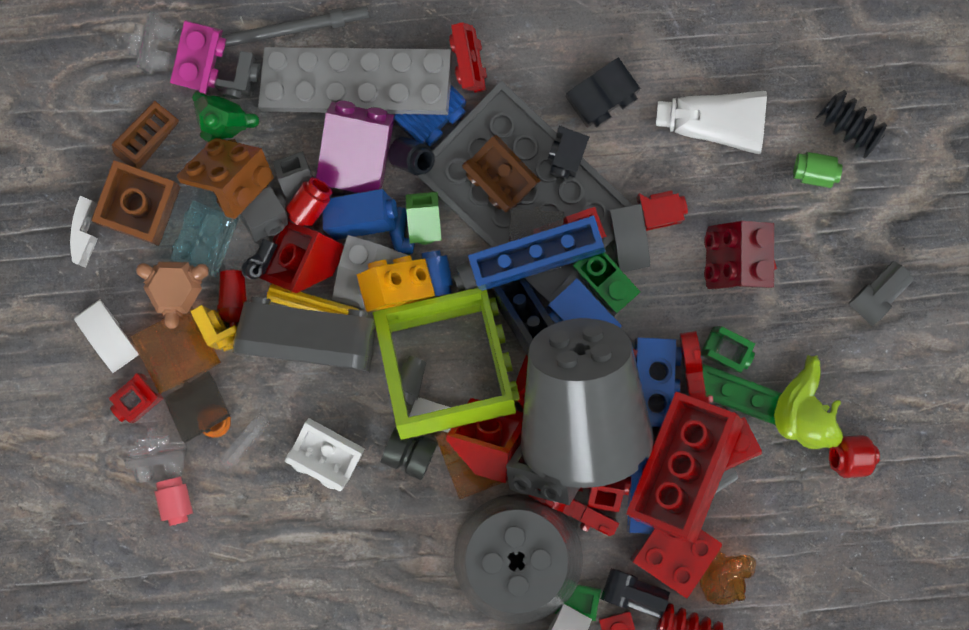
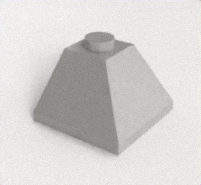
M348 235L338 266L332 300L365 309L356 274L368 270L367 264L386 259L387 264H393L392 260L409 255Z

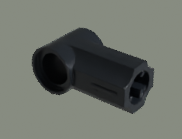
M611 568L600 599L622 608L628 609V607H631L645 614L662 618L668 604L670 592L639 581L638 577Z

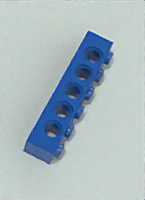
M639 337L635 339V350L638 351L635 360L651 427L655 426L661 429L675 392L680 393V379H675V366H681L682 349L681 347H676L677 339ZM657 362L665 367L666 374L661 381L654 380L650 376L649 368L651 364ZM653 394L661 396L664 400V408L659 413L652 412L648 407V399ZM647 457L638 465V471L630 475L631 487L628 495V507L648 461ZM627 516V531L629 533L651 534L653 531V527Z

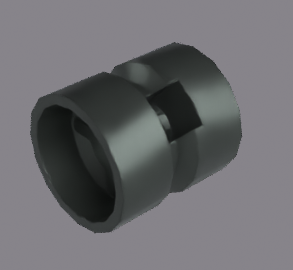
M395 426L380 463L394 469L403 466L406 474L422 480L438 442L423 435L418 439L411 437L401 440Z

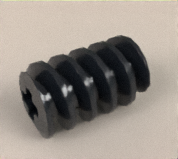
M843 90L831 98L815 119L826 115L823 126L827 127L835 123L836 126L833 134L837 135L845 131L846 134L843 142L847 143L855 139L856 142L853 150L857 151L865 147L866 149L862 157L865 159L885 136L887 124L883 122L875 127L877 116L873 114L865 119L867 108L863 106L855 111L857 99L853 98L844 102L847 91Z

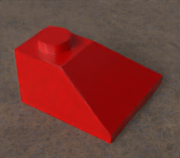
M288 221V225L274 236L272 243L278 246L266 273L260 276L259 279L297 294L333 276L339 265L344 245L320 232Z
M470 398L468 403L477 402L481 400ZM516 411L514 414L451 428L446 435V441L474 474L506 483L508 480L506 465L521 444L523 412Z

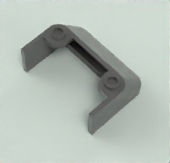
M251 297V303L244 302L232 353L243 357L274 358L359 369L362 372L370 373L376 326L374 319L367 318V311L349 309L348 315L282 307L270 305L271 299Z

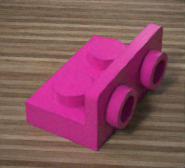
M185 20L170 83L199 90L203 94L209 92L210 87L215 88V80L218 79L219 70L214 69L217 56H223L226 45V38L221 37L223 30Z

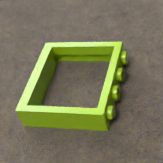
M474 288L373 312L395 423L401 440L516 413L514 401L520 400L516 381L509 382L507 372L513 371L509 352L502 353L500 344L506 343L502 324L495 325L493 316L499 315L495 298L489 299L487 290L481 291L479 288ZM482 312L502 396L409 417L392 332Z

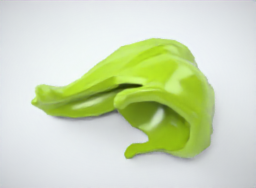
M807 355L804 369L783 391L774 413L775 424L779 433L786 439L797 440L808 449L838 447L843 439L842 430L836 421L839 405H841V401H834L831 411L827 412L830 407L822 405L814 396L819 386L821 375L818 355Z

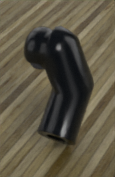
M263 239L257 253L243 262L241 269L244 277L247 279H257L265 274L278 245Z

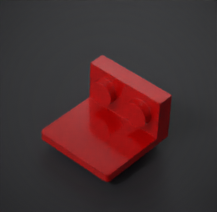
M654 528L641 549H636L630 560L688 599L722 548V543L702 529L696 543L693 544Z

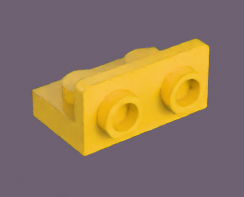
M203 305L190 311L209 347L217 350L223 349L224 352L233 349L237 326L227 329L219 312H215L214 309L211 310Z

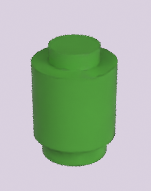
M813 152L798 153L795 160L793 178L800 179V183L832 188L834 183L840 182L843 166L838 164V157Z

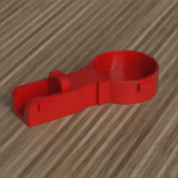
M697 332L680 333V345L688 396L706 403H712L713 396L706 395Z
M529 495L542 504L580 521V528L586 532L592 527L608 536H612L620 524L612 517L594 508L587 507L586 504L576 499H573L570 505Z

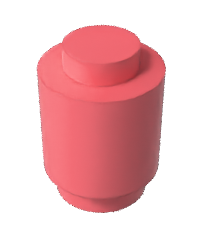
M176 477L157 482V491H154L161 522L168 520L169 526L188 522L187 515L193 514L187 485L182 483V478Z

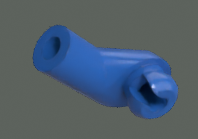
M398 207V217L394 218L395 230L389 231L394 250L411 255L414 252L415 243H410L409 238L405 237L406 209Z

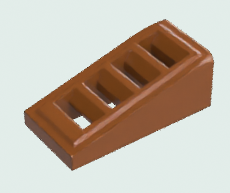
M154 101L112 144L113 153L127 165L140 169L176 127L179 120ZM153 115L165 123L162 128L151 119ZM146 125L156 134L151 136L143 127ZM138 135L146 142V145L143 146L134 138ZM130 145L138 153L136 155L127 149V146Z

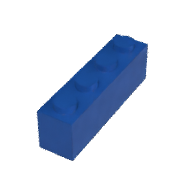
M590 216L470 254L468 257L477 287L484 291L604 253L606 250L595 216Z

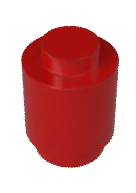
M314 177L310 178L309 181L303 182L286 207L291 221L299 226H312L330 202L329 196L332 194L330 187L322 180Z

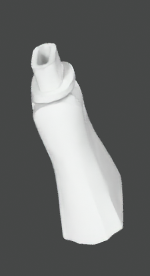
M753 91L723 95L686 96L677 98V103L676 98H673L672 102L658 101L656 126L670 127V132L674 131L686 137L711 141L743 151L761 154L767 92Z

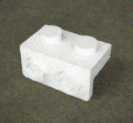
M308 418L292 450L287 454L285 462L292 465L296 471L316 478L325 487L342 491L350 480L365 448Z

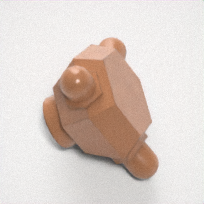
M158 262L153 267L145 263L137 266V275L145 279L143 288L156 312L162 313V316H165L164 323L167 328H176L179 324V316L187 314L202 289L200 285L202 284V279L209 274V268L205 264H199L194 267L193 265L190 266L188 262Z

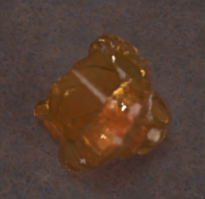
M719 551L699 581L705 599L710 603L722 606L732 604L736 600L744 601L746 598L745 578L749 579L754 576L756 560L752 556L745 554L727 557L723 552Z

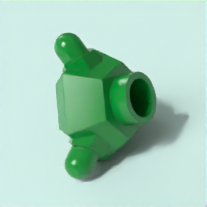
M199 91L194 92L192 96L197 123L201 129L200 137L207 142L216 138L223 140L233 138L242 130L254 128L259 124V117L256 114L245 113L239 104L225 98L207 96Z

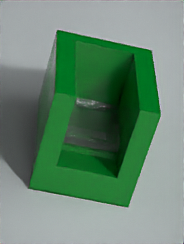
M716 326L712 328L701 350V356L733 372L742 373L743 369L749 368L754 359L755 352L752 350L755 343L722 326Z

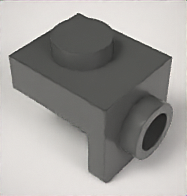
M240 51L234 82L220 79L215 80V87L218 91L222 92V96L231 99H240L241 95L250 97L252 82L258 81L260 64L256 63L257 59L253 53Z

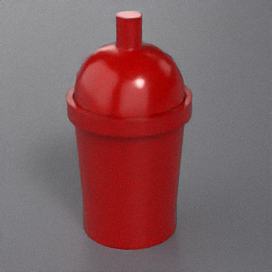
M242 270L220 271L217 311L223 321L230 323V327L236 326V323L239 322L244 302H247L245 277L242 274Z

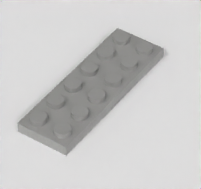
M264 47L258 108L262 112L326 113L331 102L349 101L355 104V107L365 109L377 107L386 110L388 114L448 115L453 53L451 49Z

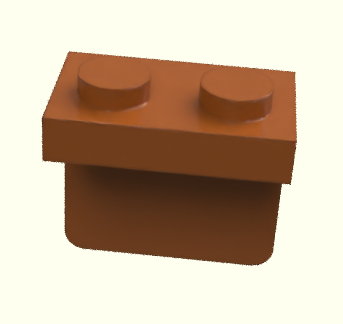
M219 138L209 141L177 174L181 184L214 191L225 216L234 219L274 179L262 148Z

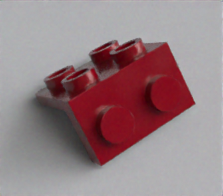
M736 221L708 226L704 238L706 248L704 277L707 289L716 290L734 287L774 288V223Z

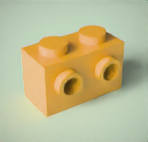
M411 255L392 260L393 264H387L386 259L367 264L368 270L356 274L365 310L371 312L423 301L435 296L426 259L412 260Z

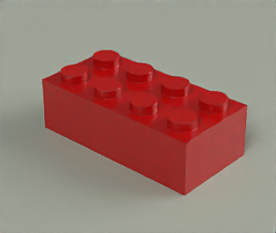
M675 392L626 515L638 522L695 544L744 421L739 415Z

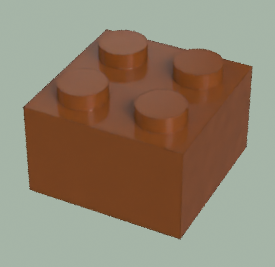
M113 160L91 221L102 227L159 246L181 187L175 181Z

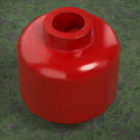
M864 435L843 436L842 442L838 447L829 449L830 466L843 478L869 476L880 461L878 447L873 444L869 437Z

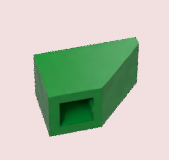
M605 252L579 260L573 265L592 293L613 316L641 292Z

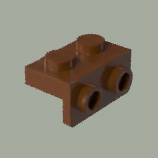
M498 135L492 136L471 159L462 165L466 171L467 178L474 185L482 187L488 194V199L493 206L505 212L516 207L541 181Z

